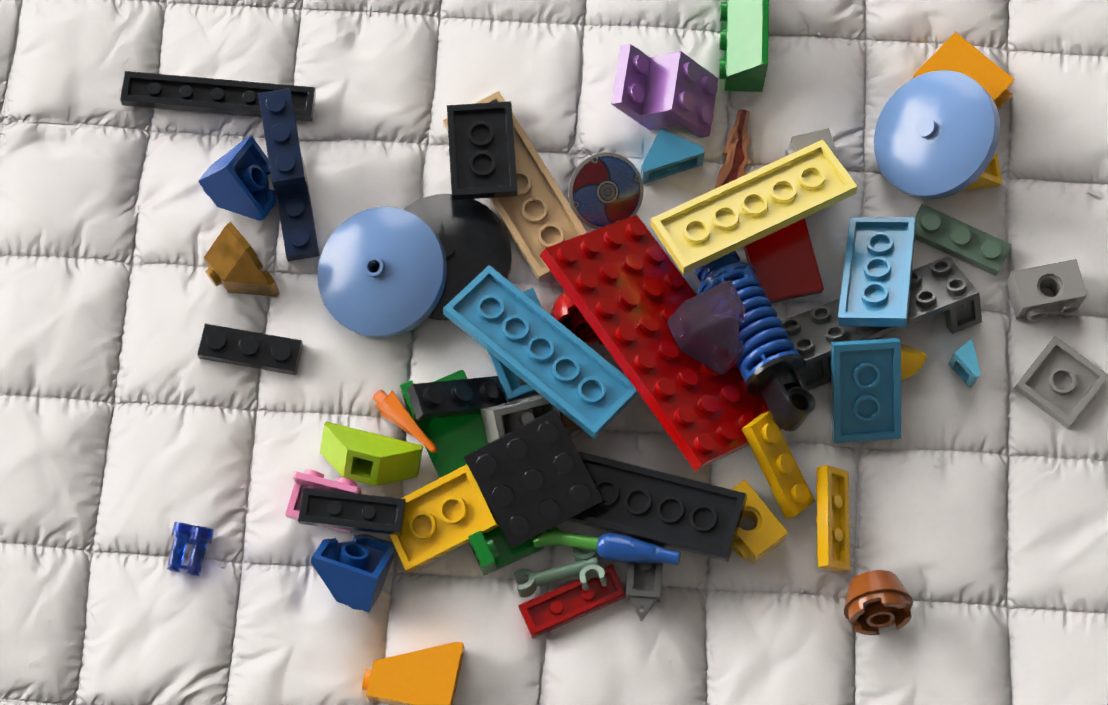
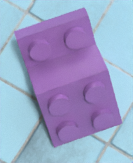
M632 44L620 46L611 105L650 131L681 125L699 138L710 136L714 116L713 111L718 90V78L682 51L649 57Z

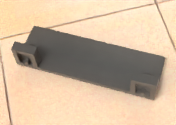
M950 257L936 260L912 270L907 326L944 311L946 326L952 334L982 322L979 291ZM840 298L782 321L783 328L789 334L788 339L794 343V347L799 355L806 362V368L801 377L808 390L831 382L828 357L831 356V342L872 340L903 327L839 326Z

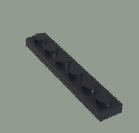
M125 71L120 101L123 106L262 117L258 93L290 88L296 120L312 122L316 89L315 87Z

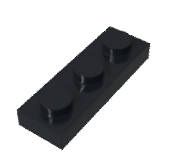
M204 324L197 355L199 359L296 375L303 342L297 339Z
M498 376L412 384L407 389L417 420L481 414L480 409L507 403Z
M303 488L298 522L304 525L402 536L406 500Z

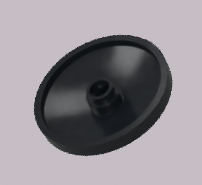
M437 194L419 199L403 209L418 216L433 229L440 239L446 255L447 279L439 303L429 315V319L450 320L443 314V308L488 265L508 280L512 262L509 236L501 220L487 206L474 199L452 200V194Z

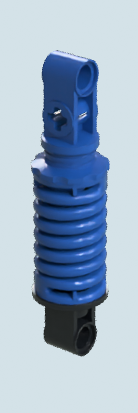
M733 251L695 269L697 278L702 282L698 288L699 293L697 295L706 306L715 326L719 329L720 336L724 339L726 347L730 350V355L735 360V364L746 383L745 387L748 393L754 396H763L775 423L781 429L790 432L796 431L816 405L813 395L809 392L801 377L806 368V362L799 355L794 347V343L788 339V332L783 328L782 321L777 318V312L772 308V303L766 297L765 290L760 287L761 283L756 275L754 266L739 262L740 258L737 252Z

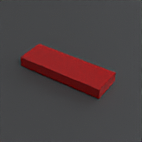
M611 564L603 568L607 579L606 586H602L600 579L594 577L588 581L589 590L585 591L579 578L518 605L532 639L626 598L625 590L613 565Z

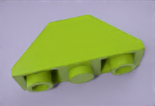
M326 421L320 453L343 478L379 486L417 478L423 446Z

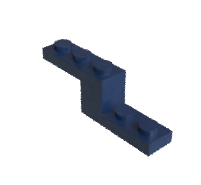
M291 89L258 93L271 180L278 202L287 261L318 257L320 254Z

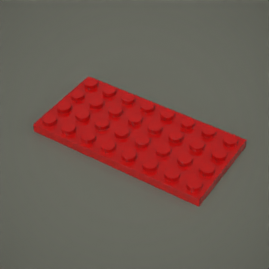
M638 215L546 247L540 257L695 471L749 445L742 428L760 414L770 412L762 395L754 396L748 393L740 370L730 355V350L726 347L724 339L720 336L719 329L715 326L707 308Z

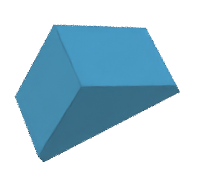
M660 129L641 166L640 175L643 184L702 166L705 153L703 147Z

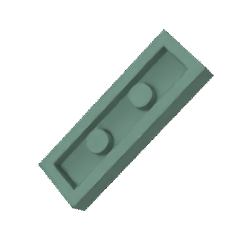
M921 204L915 216L916 240L997 276L1012 244Z

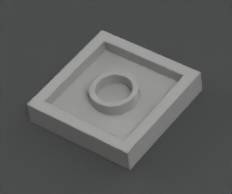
M1054 336L1014 389L1066 428H1069L1106 381L1108 374Z

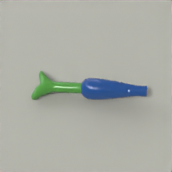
M556 526L548 529L547 532L541 533L533 541L534 547L562 545L597 551L599 556L605 560L616 562L679 565L681 557L680 551L668 550L621 534L608 533L598 538L564 532Z

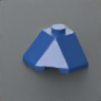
M252 135L210 165L198 180L206 195L212 199L217 207L258 221L265 219L277 203L275 190L269 189L267 175L270 174L268 157Z
M368 534L354 535L353 541L338 543L336 538L324 539L313 554L311 564L337 602L348 605L352 609L363 610L369 613L381 593L395 556L396 548L392 542Z

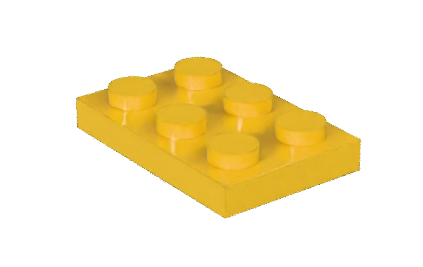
M466 464L402 497L401 499L406 500L402 536L389 535L405 571L411 572L468 543V536L479 531L485 534L499 527V524Z

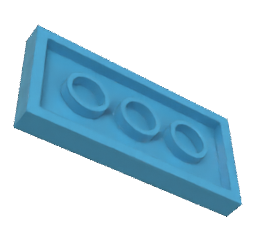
M850 217L838 312L839 326L907 327L916 217Z

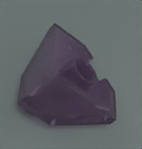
M731 280L724 281L683 302L667 321L679 349L720 375L726 374L742 357L743 342L738 341L739 323L744 322L745 307Z

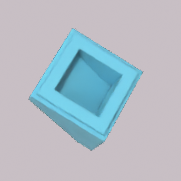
M970 339L953 354L948 364L968 386L972 387L981 373L974 343Z

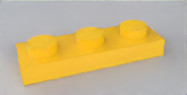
M771 411L762 413L744 426L742 431L785 518H793L815 500L779 426L773 419Z
M824 465L817 467L816 554L818 567L837 573L850 571L849 472Z

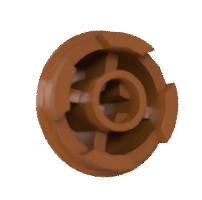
M886 570L868 571L850 581L844 615L854 625L855 632L864 635H880L879 628L896 624L898 630L909 623L912 618L910 609L913 605V600L896 574Z

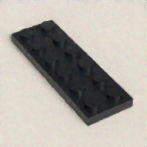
M578 451L603 501L567 520L729 562L748 498L746 493Z

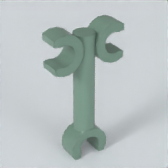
M573 547L575 563L537 573L523 568L515 571L514 576L517 584L527 582L517 586L519 596L522 598L529 597L535 593L537 586L579 576L582 588L585 591L589 590L588 581L594 577L600 579L602 586H606L605 571L598 564L599 554L597 551L592 550L587 554H583L579 548Z

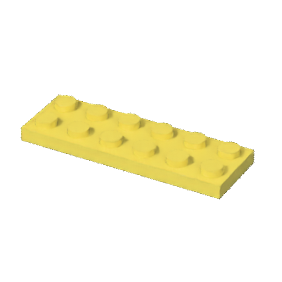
M821 140L651 218V227L684 275L857 194L858 186L824 140Z

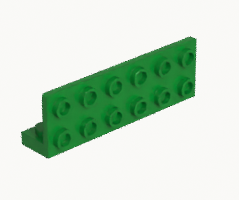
M459 370L434 382L468 378L464 370ZM411 380L400 385L402 397L413 420L438 448L436 453L430 452L427 448L426 450L438 477L441 478L467 464L464 459L465 455L490 443L487 442L482 415L474 414L417 420L407 393V389L414 384ZM500 525L485 534L479 531L468 536V543L483 576L545 548V546L534 547L533 541L537 536L511 548Z

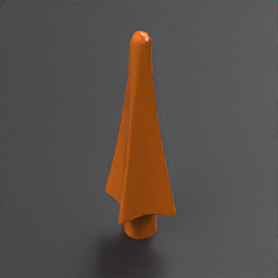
M379 390L374 394L373 400L377 403L375 407L380 409L381 417L414 437L430 452L436 453L438 451L437 446L416 424L393 390L389 395L383 390Z

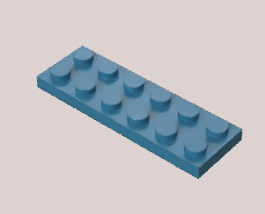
M490 265L443 308V314L593 439L639 394L623 373Z

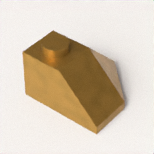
M229 222L204 256L208 269L205 270L208 278L216 287L222 284L228 293L273 297L279 293L276 282L267 270L264 272L261 270L263 265L257 258L256 252L236 227Z

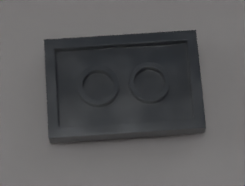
M511 101L447 105L452 200L518 196Z

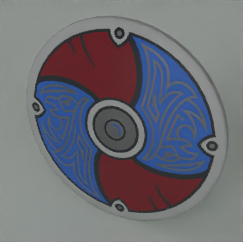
M608 152L598 153L583 160L573 172L568 188L569 202L573 212L582 223L593 229H599L635 216L641 206L644 193L643 181L635 165L619 154Z

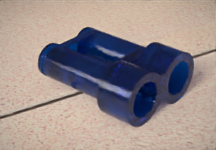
M174 522L171 536H174L166 569L174 572H180L179 569L186 570L187 574L200 576L199 573H201L207 544H211L214 530L207 527ZM186 544L193 546L188 566L181 565Z

